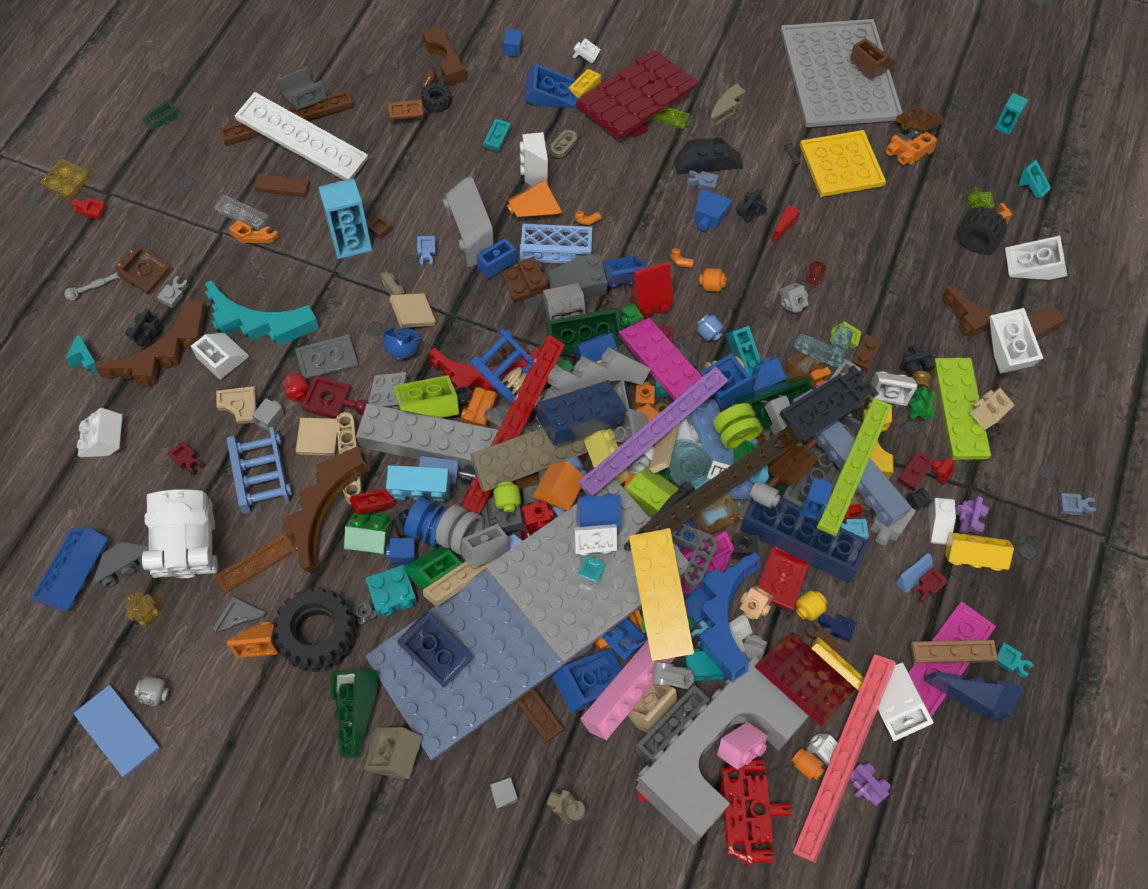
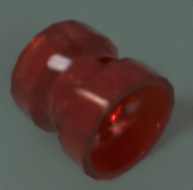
M820 261L810 263L805 277L810 285L815 286L822 283L826 273L825 264Z

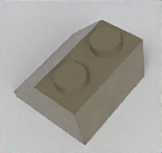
M403 727L377 728L364 770L393 778L409 779L420 748L422 736Z

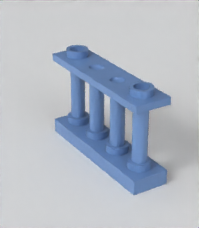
M273 427L269 428L271 437L241 444V442L237 443L234 436L227 438L238 504L243 514L251 512L250 505L253 502L283 495L286 504L290 503L289 496L292 495L290 484H286L278 446L282 444L279 433H275ZM273 445L274 454L245 461L241 459L240 454H243V451ZM276 461L277 471L252 477L244 476L243 471L246 468ZM277 478L280 480L281 488L252 495L250 493L247 494V488L252 484Z

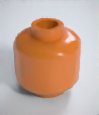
M707 268L703 274H700L699 283L703 285L705 291L720 292L723 287H726V273H723L722 269Z

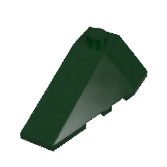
M378 670L331 671V699L336 702L337 710L334 711V718L339 721L337 738L341 758L358 757L377 694Z

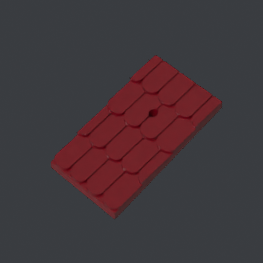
M653 50L637 59L635 63L620 70L615 76L598 84L593 90L580 96L576 100L575 106L616 138L621 139L697 88L699 81L695 78L693 79L691 75L659 54L656 50Z

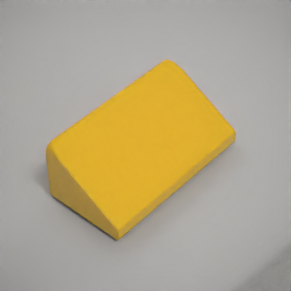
M587 69L569 87V90L579 99L580 96L593 90L601 83V74Z

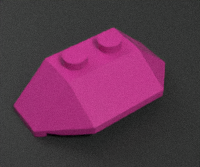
M726 531L712 534L717 540V547L706 573L712 572L717 568L724 573L730 555L734 551ZM707 542L705 544L703 549L704 552H707L710 543ZM686 547L680 549L679 551L690 562L694 551ZM695 558L696 564H706L703 558ZM693 571L690 577L691 581H694L698 571ZM681 576L682 592L690 594L693 589L685 586L683 576Z

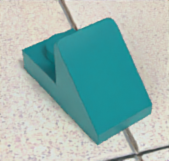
M1033 160L1023 170L1019 186L1029 184L1035 197L1041 198L1051 187L1037 160Z
M80 335L76 336L66 360L72 368L83 364L86 370L90 369L93 375L97 374L96 362Z

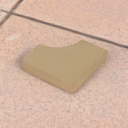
M254 386L216 391L218 410L232 413L238 424L255 423L252 417L253 413L257 410L256 389Z

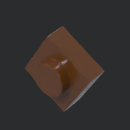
M378 215L367 225V229L381 239L392 229V224Z

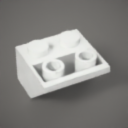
M225 333L205 334L191 345L196 358L220 380L249 357Z
M99 408L83 420L79 425L78 456H109L117 451L120 445L122 414Z

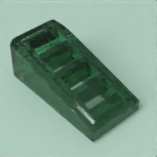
M167 99L144 116L142 120L153 131L182 115L174 104Z

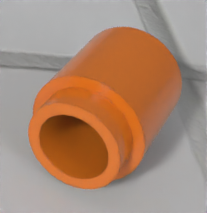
M803 748L791 760L795 764L794 767L809 780L812 778L817 780L825 771L822 768L824 763L809 750L806 751Z

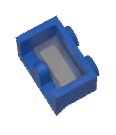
M628 617L601 636L624 661L630 655L639 651L648 640Z

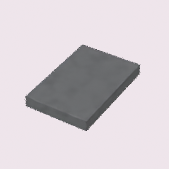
M349 334L295 348L302 375L307 382L313 380L315 375L326 377L359 368Z

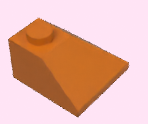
M263 622L260 625L252 626L227 641V646L236 658L279 654V649L275 643L276 639L273 636L275 626L270 622Z

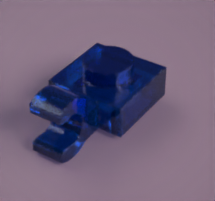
M822 613L817 623L822 628H830L831 635L850 642L857 621L839 614L834 619Z

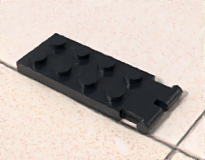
M854 365L848 369L849 372L844 376L841 373L780 411L779 415L803 443H806L863 406L865 399L872 396L875 398L879 395V392L869 381L862 383L865 377Z

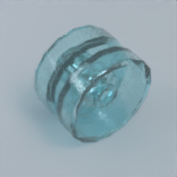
M679 439L675 441L670 465L664 470L678 485L688 481L695 487L706 480L712 467L711 459L707 452L693 440Z

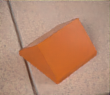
M568 460L550 464L536 488L533 498L570 511L582 489L578 482L584 476Z

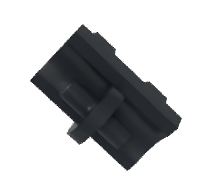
M756 189L754 193L747 192L744 197L746 204L739 203L736 206L737 214L744 217V222L749 223L754 215H758V213L764 214L767 211L766 201L761 197V189Z
M145 309L143 313H138L135 317V325L128 328L125 332V335L140 347H143L150 335L158 333L156 326L159 320L152 315L149 309Z
M915 345L909 347L908 352L904 354L903 364L899 367L901 371L906 370L910 376L914 372L920 371L919 366L923 365L925 371H931L936 366L934 360L936 352L934 349L923 351L922 348L918 349Z

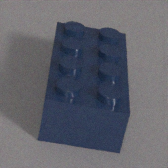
M609 380L538 402L537 418L551 443L555 446L623 423L626 407Z

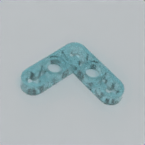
M840 325L833 333L831 345L804 334L798 335L793 345L804 354L834 367H842L848 356L853 332L847 326Z

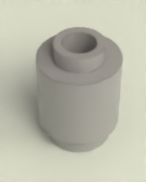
M756 482L750 492V496L753 497L754 501L768 508L776 507L781 498L779 490L763 482Z

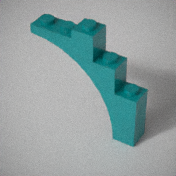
M212 280L205 283L208 289L205 291L208 300H213L214 302L212 307L215 312L212 315L215 320L212 321V324L216 331L220 330L221 333L228 335L241 329L243 335H248L250 341L268 334L271 341L275 340L277 345L281 346L319 329L317 320L309 305L284 312L251 310L225 297Z

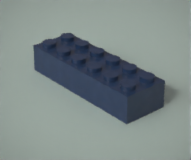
M781 498L777 506H772L771 508L753 501L743 521L741 531L749 535H758V539L848 583L851 582L868 547L869 540L842 527L839 528L836 536L817 528L819 521L799 515L800 507Z

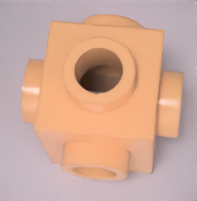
M758 586L751 587L749 592L746 591L740 600L742 605L739 609L744 611L743 614L753 620L759 619L762 616L765 617L771 609L769 603L773 596Z

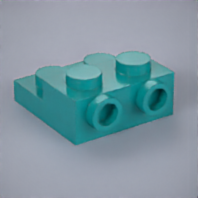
M404 565L365 578L377 616H389L396 610H406L417 603L408 575L403 570Z

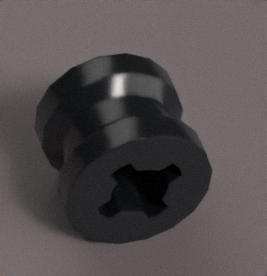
M923 488L918 489L916 493L911 492L907 494L908 504L916 511H919L921 507H929L931 505L930 496Z

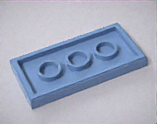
M110 685L73 713L123 778L130 775L161 749Z

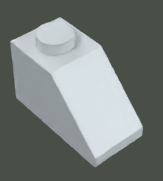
M935 498L928 507L930 543L947 545L949 532L953 533L956 519L955 500Z

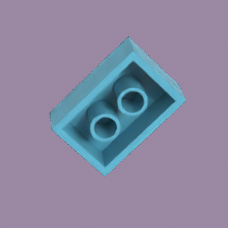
M388 465L386 490L395 500L413 498L416 501L418 498L423 497L433 499L434 502L443 503L445 500H450L452 476L447 468Z

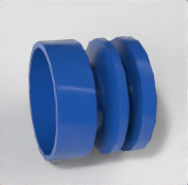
M423 497L418 498L407 516L404 525V535L415 540H419L423 536L424 544L430 543L431 547L438 548L440 545L436 542V530L448 508L444 509V506L439 505L435 509L433 501Z

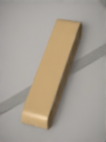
M347 412L339 414L336 418L339 454L357 447L358 442L353 416ZM361 476L357 477L343 489L346 501L351 504L349 502L350 492L357 491L356 494L363 493Z

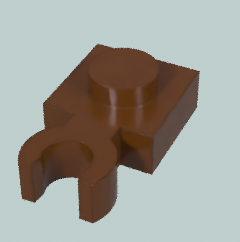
M817 622L813 624V627L816 629L815 633L811 632L809 628L805 630L808 638L815 640L817 637H820L835 652L842 648L829 631L825 634L821 632L822 628Z

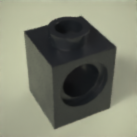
M734 533L733 539L730 540L734 547L731 559L741 560L754 552L758 555V535ZM738 545H744L747 549L743 550Z

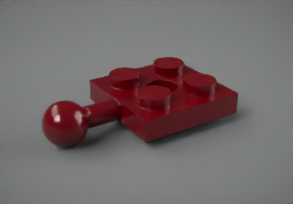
M315 375L301 408L307 412L336 419L341 414L344 406L353 408L358 414L363 415L368 402L362 399L357 402L347 399L351 391L350 384ZM324 395H331L329 400H322Z

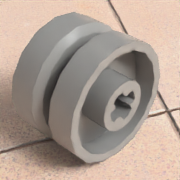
M458 504L452 505L444 513L436 530L437 544L447 549L451 548L452 551L462 556L461 539L483 530L484 518L473 511L468 512L466 508Z

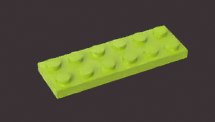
M935 358L936 366L934 371L951 459H989L991 453L986 430L970 414L975 408L974 404L980 400L971 358Z

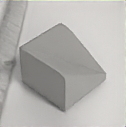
M511 778L490 785L497 809L518 802Z

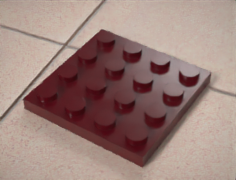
M794 632L790 633L755 665V668L820 727L856 690L850 682Z

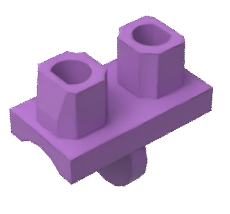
M977 496L975 500L964 501L963 505L956 506L955 512L960 515L959 520L962 521L959 530L961 533L972 532L979 534L984 531L985 525L979 521V518L985 517L988 514L989 508L982 504V497Z
M870 763L860 764L853 770L850 777L853 785L859 790L855 796L858 798L863 795L868 801L870 800L877 806L889 795L890 784L885 779L877 781L872 776L875 773V768Z

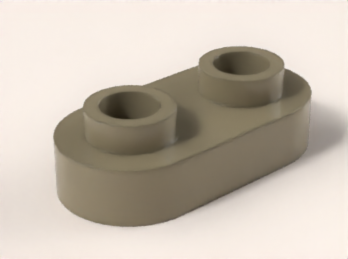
M572 130L563 131L551 144L552 156L556 158L566 156L576 144L577 134Z
M385 271L379 274L382 284L390 295L405 294L401 285L398 286L395 283L396 280L392 273Z

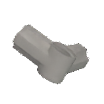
M655 661L652 683L665 686L672 685L684 689H689L690 685L693 684L694 676L691 670L681 666H674V664Z

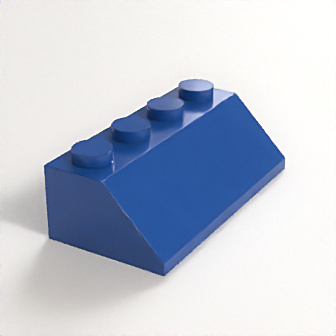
M88 526L72 528L30 600L58 611L70 609L76 601V594L85 586V579L88 573L92 572L95 568V561L98 555L104 552L106 548L105 543L108 538Z

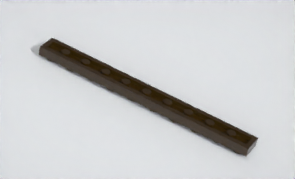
M789 426L785 427L639 528L641 534L669 528L671 532L799 443V440Z

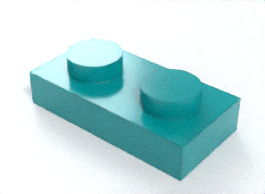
M495 119L483 142V147L499 152L511 129V123Z

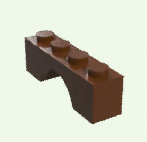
M440 25L423 30V44L428 53L438 54L445 58L440 64L441 77L446 86L449 87L464 82L465 74H467L464 64H461L458 53L454 52L453 44L448 41L447 33L441 29Z

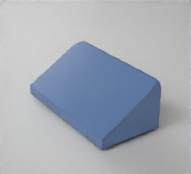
M426 456L420 457L419 467L447 468L452 476L451 484H456L459 472L458 461Z
M926 554L897 579L896 584L904 593H908L917 586L919 579L933 568L931 555Z

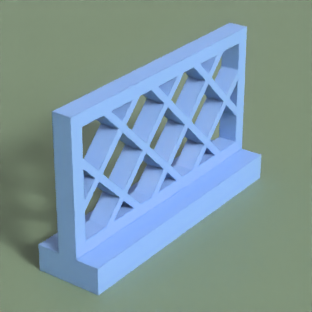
M523 224L520 261L534 256L536 261L540 260V262L568 263L581 256L591 255L592 227ZM526 230H533L535 233L529 235ZM551 231L552 234L547 236L544 232ZM569 232L570 234L565 237L561 233ZM588 233L585 237H581L579 234ZM540 235L544 239L538 242L535 238ZM557 236V237H559L561 240L558 241V242H555V241L552 240V239ZM575 237L578 241L573 243L570 239Z

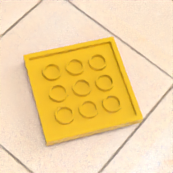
M864 130L800 141V148L820 197L885 186L886 180Z

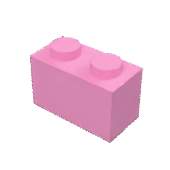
M746 722L721 738L717 756L738 770L765 752L767 747L765 743L768 735Z

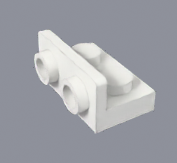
M616 525L574 528L573 548L575 553L589 555L594 552L606 554L611 551H617Z

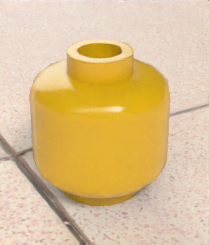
M807 591L796 601V612L801 619L814 621L826 611L827 601L820 592Z

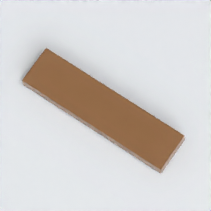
M994 640L912 642L910 644L913 664L996 662L998 660Z

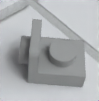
M747 635L743 644L745 651L742 653L749 661L754 657L761 660L767 642L759 636Z

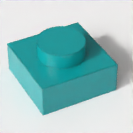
M586 555L578 577L598 584L606 563Z

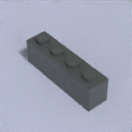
M693 685L636 745L634 752L651 766L654 757L662 749L666 750L669 741L676 734L680 735L684 725L691 718L694 720L699 709L705 703L708 705L710 699Z

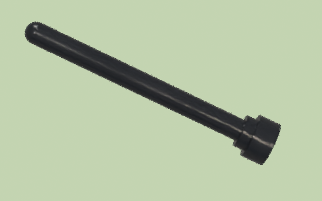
M688 481L681 483L678 486L677 494L648 522L695 490L694 486ZM630 540L624 544L626 551L631 550Z

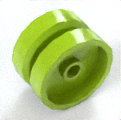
M748 403L732 406L721 412L713 420V426L716 432L721 435L720 440L726 449H735L744 440L752 442L763 432L762 425L755 418V412Z

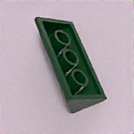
M619 308L546 321V336L550 335L565 344L560 355L576 353L573 345L605 333H612L616 345L623 344V341L618 337L619 331H621Z

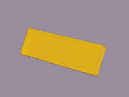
M817 637L813 641L812 649L859 691L864 677L820 637Z

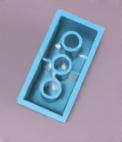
M354 178L319 186L318 189L337 259L372 251L362 201Z

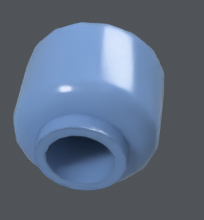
M707 314L697 323V332L707 342L712 339L715 342L723 335L721 331L724 326L714 315L709 316Z

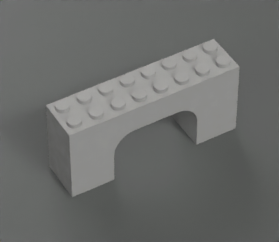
M756 657L749 661V671L732 683L728 679L723 689L719 688L714 693L708 705L705 703L699 709L697 716L694 718L695 720L691 718L684 725L680 733L681 735L676 734L669 741L666 751L663 749L659 751L654 757L652 766L646 765L637 778L638 784L636 789L693 845L698 842L730 804L700 773L699 759L728 728L748 722L768 735L767 741L779 751L809 717L755 668V665L760 661Z

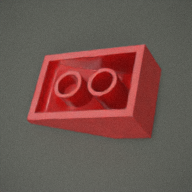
M669 261L634 271L631 304L634 303L643 315V318H649L654 314L665 313L672 309L673 291Z

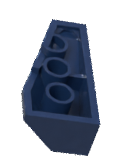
M934 672L924 677L925 682L977 714L989 717L991 721H1002L1003 718L1011 716L1024 690V686L997 680L996 684L985 683L984 678L978 677L976 679L963 680L962 675Z

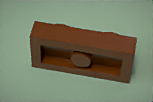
M865 334L851 363L861 368V370L868 372L883 341Z

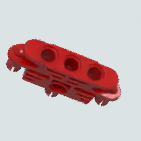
M764 759L752 760L748 765L745 764L738 770L731 765L727 768L722 766L720 769L721 795L730 803L723 812L726 854L729 858H731V855L736 856L737 859L745 862L750 868L752 863L773 864L774 856H771L773 854L772 848L751 849V846L756 844L762 846L765 843L766 846H770L773 843L771 817H791L790 803H769L767 775H762L761 778H759V775H755L753 778H751V775H745V773H765ZM737 771L736 778L729 779L728 775ZM745 804H750L749 807L747 808V815H748L749 818H746V806H745ZM753 806H760L763 809V815L755 814ZM741 844L743 851L734 849L733 845Z

